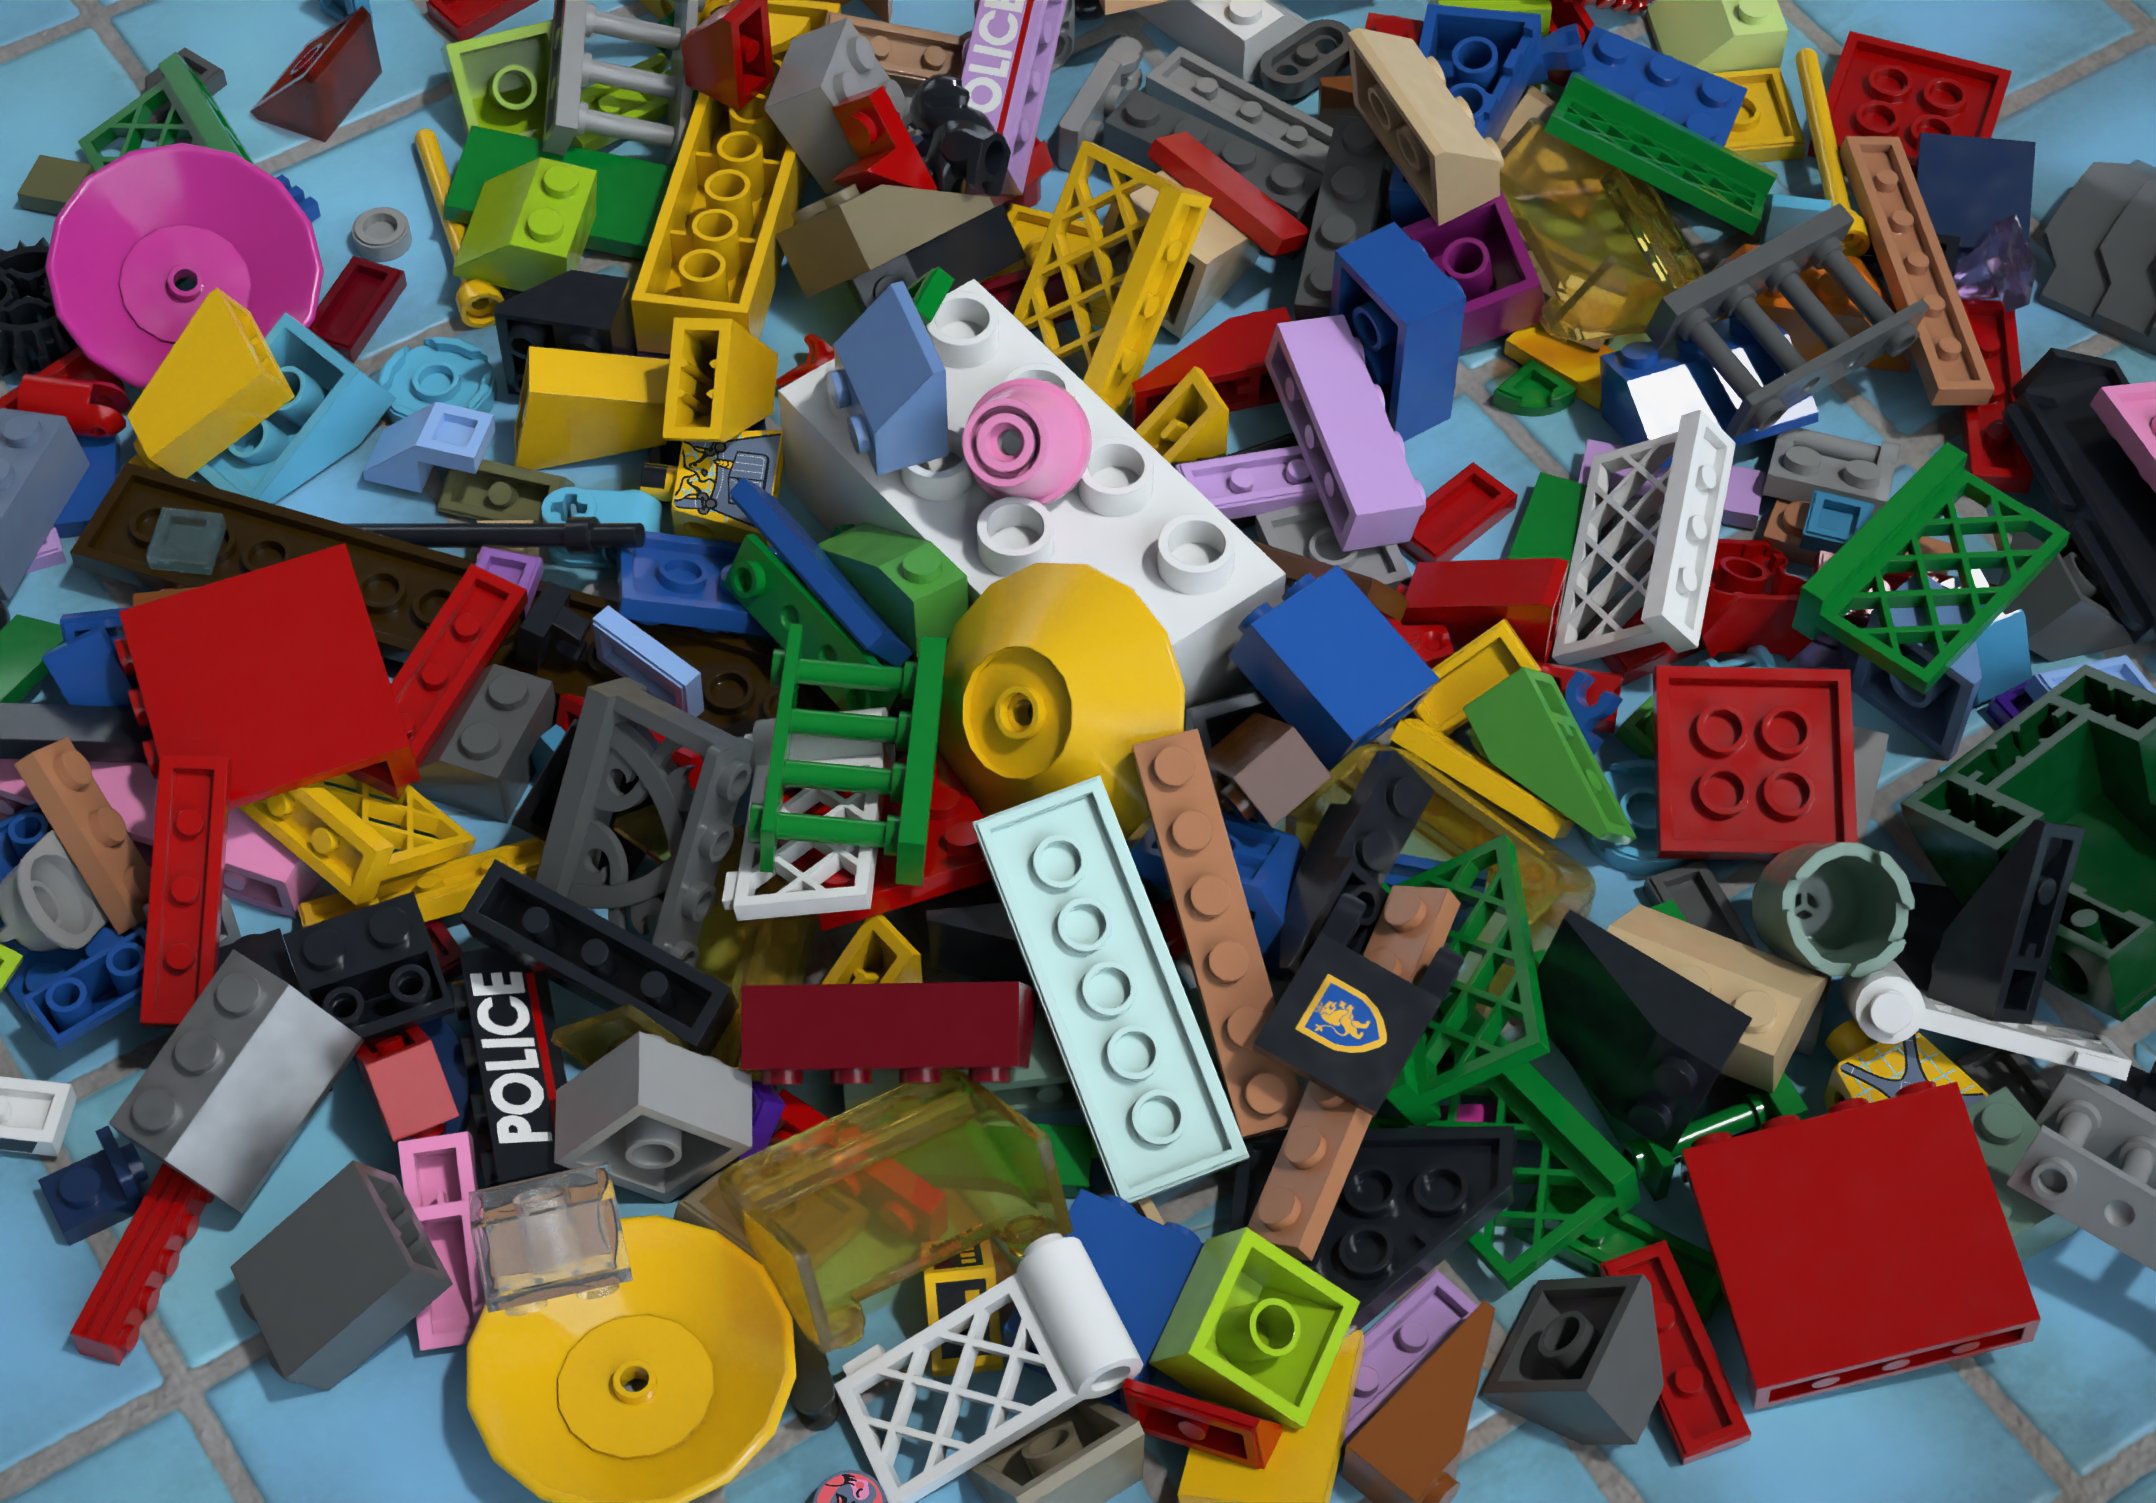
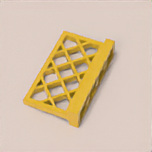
M1082 140L1013 316L1028 330L1039 326L1045 346L1064 364L1065 357L1084 349L1089 367L1083 382L1123 418L1132 397V383L1137 381L1141 375L1213 198L1194 189L1182 187L1093 142ZM1097 160L1107 166L1113 189L1092 198L1088 178ZM1124 174L1133 179L1126 182ZM1145 186L1158 190L1159 194L1150 216L1137 221L1130 194ZM1117 200L1125 228L1104 238L1096 210ZM1083 217L1091 244L1070 253L1066 233L1071 222ZM1129 240L1133 254L1132 261L1127 272L1115 277L1108 249ZM1095 256L1102 284L1082 293L1074 265ZM1061 271L1069 299L1049 308L1044 289L1049 277ZM1106 294L1111 313L1105 327L1093 332L1086 303ZM1072 310L1080 338L1060 347L1052 319Z
M346 774L239 807L355 905L374 900L380 883L383 880L470 855L476 838L409 784L400 798L396 799ZM324 781L356 789V792L326 785ZM369 793H370V794H374V795H378V796H381V797L389 798V799L392 800L393 802H389V801H385V800H382V799L370 797V796H369ZM369 817L400 825V829L369 821ZM414 830L433 834L438 839L414 833ZM394 849L401 850L399 852L393 853Z

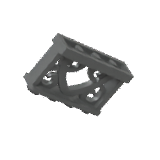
M628 677L589 686L586 691L535 881L584 908L609 909L608 921L627 931L629 930L626 922V906L631 905L633 925L642 935L650 933L647 925L648 917L650 915L655 916L658 922L651 944L695 967L699 958L697 942L703 921L711 911L716 900L717 890L714 883L720 862L733 841L734 829L731 824L739 798L745 792L751 779L752 769L749 762L754 742L742 736L737 738L647 693L646 686ZM637 724L666 738L654 750L650 743L636 730ZM681 747H686L698 753L703 759L695 790L691 788L688 782V775L697 766L686 765L672 772L666 766L671 756ZM623 774H625L626 783L634 781L637 776L639 777L638 782L628 794H624L619 790ZM650 794L662 820L671 857L649 874L636 880L628 881L626 854L621 842L609 828L613 812L623 811L639 805ZM603 851L608 858L609 866L603 867L600 871L597 868Z

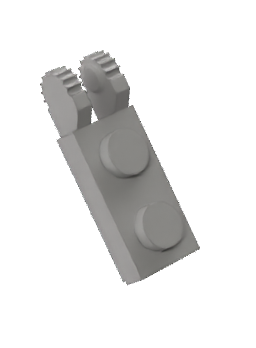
M1126 36L1115 39V42H1112V46H1109L1103 57H1100L1059 122V169L1070 172L1082 140L1101 146L1104 139V121L1134 89L1139 90V87H1141L1143 73H1141V69L1138 66L1140 61H1142L1144 47H1142L1139 39Z

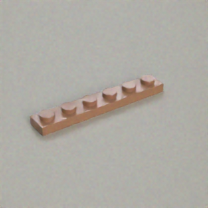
M1846 136L1839 155L1861 215L1866 221L1869 237L1896 311L1899 312L1921 299L1930 307L1916 328L1920 335L1910 346L1931 406L1987 405L1995 388L1900 138Z
M1198 728L1132 745L1131 752L1230 1108L1242 1139L1289 1128L1302 1100V1096L1294 1071L1252 1048L1253 1043L1275 1009L1276 1004Z
M1393 885L1363 957L1418 986L1438 949L1444 946L1461 903L1448 888ZM1309 1081L1247 1228L1293 1258L1312 1261L1372 1115Z

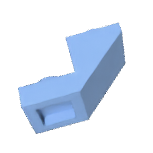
M434 402L383 429L364 468L363 478L366 481L422 493L434 465L476 474L495 433L494 414Z

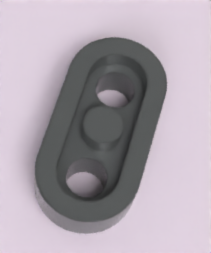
M1330 19L1316 20L1305 25L1264 53L1260 61L1259 81L1262 89L1276 98L1292 100L1303 97L1320 86V78L1333 77L1350 64L1348 32L1351 29L1339 21Z

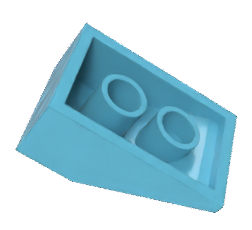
M286 312L264 339L295 397L197 471L216 488L272 504L359 446L396 399V397L337 350Z

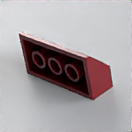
M1019 981L742 985L741 1070L762 1072V1085H803L804 1072H830V1084H872V1071H899V1083L936 1084L941 1083V1070H968V1083H1009L1010 1069H1029L1038 1004L1037 994L1034 988Z

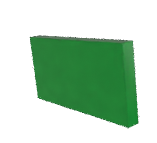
M471 126L444 204L445 220L469 224L485 181L542 157L597 170L596 217L585 248L644 260L674 170L673 166L570 145L565 155L542 151L543 140Z

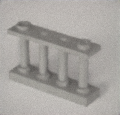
M555 0L542 151L565 155L574 136H582L585 131L664 147V165L675 167L691 119L693 88L685 83L681 41L689 31L697 27L698 12H702L706 0H672L675 1L673 27L597 11L596 5L588 3V0ZM592 33L672 49L670 75L593 60L591 53L584 52L585 37L589 38ZM588 82L668 98L667 125L588 109V103L580 101L581 86L586 87Z
M2068 1066L2037 1115L2035 1122L2040 1126V1130L2012 1172L2006 1185L2156 1272V1112L2083 1070Z

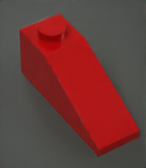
M1281 307L1229 318L1132 383L1131 424L1133 429L1136 430L1194 366L1203 370L1228 407L1229 412L1281 402L1264 361L1277 323L1292 321L1287 308Z

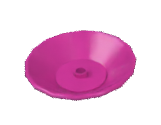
M187 143L129 151L85 177L55 218L45 264L56 317L88 360L138 389H145L206 296L215 288H219L249 310L265 338L285 312L306 328L311 326L316 316L324 272L312 222L280 180L236 153ZM180 278H190L196 283V286L192 290L182 291L175 286V282Z

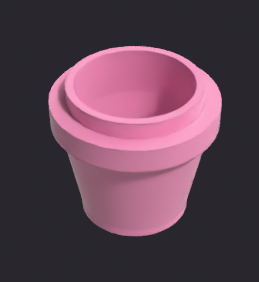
M1023 378L1001 383L982 396L968 418L963 432L962 446L972 475L987 493L998 500L1006 497H1025L1043 505L1063 497L1080 481L1090 460L1092 435L1084 410L1069 392L1045 380ZM1010 430L1016 431L1022 440L1020 450L1014 455L1008 454L1002 446L1003 436Z

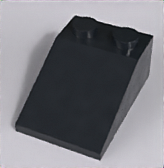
M1569 909L1537 969L1547 1035L1612 1117L1632 1128L1639 1135L1650 1139L1672 1153L1753 1018Z

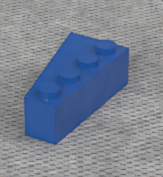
M1427 4L1419 49L1426 58L1433 56L1437 60L1444 73L1446 87L1453 97L1461 96L1467 102L1475 120V128L1483 139L1491 137L1497 144L1542 56L1541 14ZM1394 163L1389 187L1391 223L1395 222L1400 228L1429 218L1431 215Z

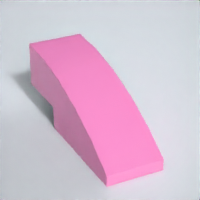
M467 1131L399 1141L398 1149L403 1191L453 1283L451 1287L416 1316L420 1351L468 1344L489 1297L473 1136Z

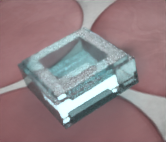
M162 507L146 554L150 569L212 575L227 528L224 515L222 513Z

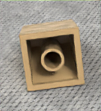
M1161 170V171H1159V172L1156 173V174H1158V175H1160V176H1162V177H1164V178H1166V179H1168V180H1170V181H1172V182H1174V183H1176V184L1182 186L1179 182H1177L1174 178H1172V177H1171L1169 174H1167L1164 170ZM1145 186L1130 194L1137 221L1150 216L1159 194L1158 190ZM1117 200L1110 204L1102 228L1104 238L1125 228ZM1210 207L1161 323L1162 327L1179 339L1256 263L1261 250L1257 244ZM1129 240L1108 249L1115 277L1127 272L1132 261L1133 254ZM1093 256L1088 275L1102 284L1095 256Z

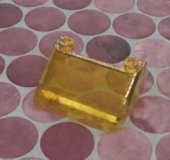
M1537 118L1529 119L1500 151L1504 160V168L1500 170V190L1504 194L1517 228L1524 235L1557 298L1551 297L1542 306L1541 311L1543 315L1540 317L1542 326L1551 336L1561 342H1566L1568 339L1575 342H1587L1644 334L1661 299L1704 276V271L1651 184L1543 131L1546 126L1545 122ZM1725 314L1712 320L1711 323L1718 322Z
M942 1070L941 1083L904 1084L734 1163L718 1179L719 1189L724 1202L805 1337L822 1354L834 1349L852 1346L861 1340L864 1335L866 1320L862 1306L859 1303L860 1301L996 1236L1008 1246L1010 1254L1016 1257H1025V1249L1038 1238L1052 1233H1059L1064 1237L1073 1232L1051 1141L1047 1133L980 1083H968V1074L957 1070Z

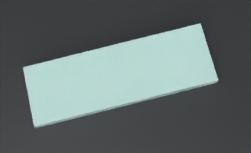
M1100 775L972 822L974 833L1113 1195L1124 1199L1130 1204H1134L1248 1160L1250 1156Z

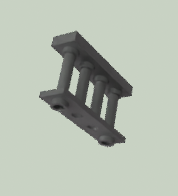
M1840 203L1664 296L1644 331L1658 349L1679 338H1682L1685 342L1691 340L1741 399L1742 403L1726 428L1732 438L1753 427H1756L1758 431L1769 428L1786 413L1790 406L1887 352L1891 357L1903 353L1920 335L1916 328L1929 310V305L1921 299L1894 313L1842 253L1845 248L1842 241L1855 220ZM1812 266L1817 270L1824 268L1873 326L1851 338L1799 277L1800 273ZM1768 290H1771L1774 294L1780 292L1829 350L1807 362L1755 301L1756 297ZM1725 313L1728 317L1736 316L1785 375L1762 387L1710 325L1712 320Z

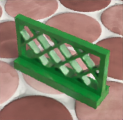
M177 52L158 64L165 76L162 81L78 141L95 171L129 151L139 150L143 138H159L156 147L175 144L176 139H192V145L236 153L254 164L205 83ZM170 100L172 105L165 124H149L152 113ZM118 137H126L119 157L102 156L100 150ZM180 278L175 282V286H179L188 278Z
M1576 72L1573 73L1543 130L1752 236L1762 219L1766 197L1777 178V173Z
M1946 442L1802 586L1792 628L1812 641L1824 631L1924 695L2067 545L2070 532L1965 470L1964 466L1968 454ZM1965 495L1985 507L1988 517L1958 518L1954 504ZM2027 532L2043 542V545L2039 549L2011 550L2007 533ZM1993 534L1997 551L1966 552L1962 535ZM1926 536H1949L1953 553L1922 554L1919 539ZM2002 568L2006 581L2003 586H1975L1971 569ZM1958 570L1962 588H1930L1926 571ZM1913 572L1917 590H1885L1882 577L1886 573ZM1967 605L1970 621L1967 624H1939L1935 606ZM1922 607L1926 626L1894 627L1890 608ZM1877 609L1881 627L1859 628L1843 617L1850 610ZM1931 643L1934 659L1925 668H1922L1900 653L1899 644Z
M1506 834L1397 884L1398 886L1448 888L1459 902L1463 900L1476 905L1459 932L1450 929L1445 942L1450 943L1448 948L1457 952L1463 958L1466 957L1469 951L1484 956L1466 984L1455 981L1449 992L1459 996L1440 1024L1431 1020L1386 1097L1417 1128L1441 1118L1440 1100L1550 1053L1516 846ZM1498 863L1499 870L1484 893L1470 889L1480 871ZM1383 882L1381 887L1389 894L1392 887ZM1494 912L1505 915L1507 922L1492 944L1477 939ZM1368 940L1367 944H1366L1365 947H1364V952H1365L1366 947H1367V945H1368V943H1369V940ZM1504 963L1515 967L1516 973L1499 997L1485 990ZM1477 1003L1493 1008L1475 1037L1459 1032ZM1511 1016L1524 1021L1525 1037L1502 1047L1493 1045ZM1451 1043L1467 1048L1455 1068L1437 1075L1436 1066Z
M1453 993L1443 1000L1437 1010L1439 1018L1434 1022L1439 1024L1442 1022L1459 995ZM1474 1008L1459 1032L1475 1037L1486 1019ZM1500 1034L1493 1045L1502 1047L1509 1044V1042ZM1451 1043L1446 1052L1454 1059L1453 1068H1455L1467 1048ZM1529 1062L1450 1096L1447 1121L1435 1120L1419 1127L1514 1126L1517 1140L1534 1141L1542 1149L1540 1168L1516 1167V1183L1538 1184L1536 1212L1502 1211L1484 1226V1235L1478 1231L1465 1242L1468 1248L1509 1291L1613 1211L1620 1218L1641 1202L1636 1169ZM1461 1095L1490 1096L1498 1104L1496 1123L1458 1121ZM1401 1112L1399 1118L1372 1117L1368 1128H1417ZM1507 1114H1508L1517 1124H1515V1123H1506ZM1551 1159H1552L1561 1169H1550V1167H1551ZM1549 1185L1578 1186L1591 1199L1573 1214L1546 1213ZM1495 1226L1534 1228L1532 1246L1511 1263H1508L1493 1247ZM1544 1229H1553L1544 1236Z

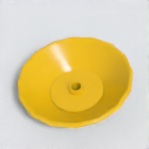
M1035 563L990 584L955 624L946 649L937 742L940 752L983 816L988 817L1100 775L1124 838L1127 840L1149 817L1131 752L1132 745L1184 732L1185 686L1168 633L1133 588L1087 564ZM1030 703L1033 708L1032 721H1030L1028 716V707Z
M660 1215L616 1218L615 1261L597 1260L570 1266L557 1274L538 1280L501 1281L490 1292L466 1347L467 1409L493 1462L542 1501L549 1503H688L731 1482L775 1435L796 1380L793 1317L765 1267L718 1231ZM633 1379H643L648 1382L642 1390L637 1392H630L624 1389L625 1385Z

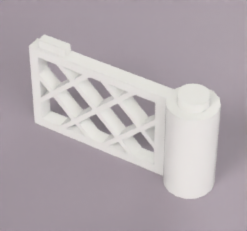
M886 707L840 711L844 713L890 717ZM776 718L755 721L753 733L745 734L744 738L754 742L749 762L752 772H754L740 865L739 871L726 872L722 897L724 909H734L737 921L871 909L878 848L850 845L839 846L837 844L790 840L776 850L774 872H760V844L748 843L749 817L752 802L764 803ZM792 735L789 759L893 769L895 744ZM801 788V792L782 806V812L803 814L820 801L832 809L824 816L881 821L884 795L854 793L849 798L844 799L833 790ZM813 847L826 856L804 873L791 865V863ZM842 868L855 876L854 886L826 889L820 885ZM776 874L790 882L777 893L755 895V890Z
M1893 960L1884 969L1861 978L1842 976L1840 993L1844 1004L1865 1034L1880 1043L1896 1044L1908 1040L1921 1028L2097 1074L2127 1080L2132 1061L2107 1036L2033 1018L2032 1025L1987 1020L1926 997L1928 991L1918 989Z
M1052 1233L1038 1238L1025 1249V1258L1020 1262L1017 1273L888 1352H885L884 1348L877 1344L842 1366L847 1377L834 1384L875 1475L884 1490L888 1503L917 1502L1084 1399H1094L1108 1395L1122 1388L1126 1378L1134 1379L1141 1372L1144 1364L1080 1239L1063 1237L1059 1233ZM1013 1301L1022 1318L1013 1347L984 1341L983 1337L990 1315ZM969 1328L967 1336L959 1334ZM1031 1340H1033L1039 1354L1028 1352ZM944 1342L964 1346L951 1385L922 1377L930 1351ZM979 1351L1009 1358L997 1397L967 1389ZM1024 1362L1047 1368L1057 1388V1391L1032 1406L1012 1401ZM909 1364L907 1373L899 1371ZM884 1379L903 1383L891 1422L870 1417L860 1396L861 1393ZM918 1388L948 1395L936 1434L906 1427ZM963 1399L993 1407L985 1435L970 1444L951 1439ZM1008 1412L1017 1413L1016 1416L1006 1421ZM877 1430L887 1432L884 1443H882ZM902 1437L932 1444L924 1471L906 1483L901 1484L893 1465ZM947 1449L957 1451L945 1458Z

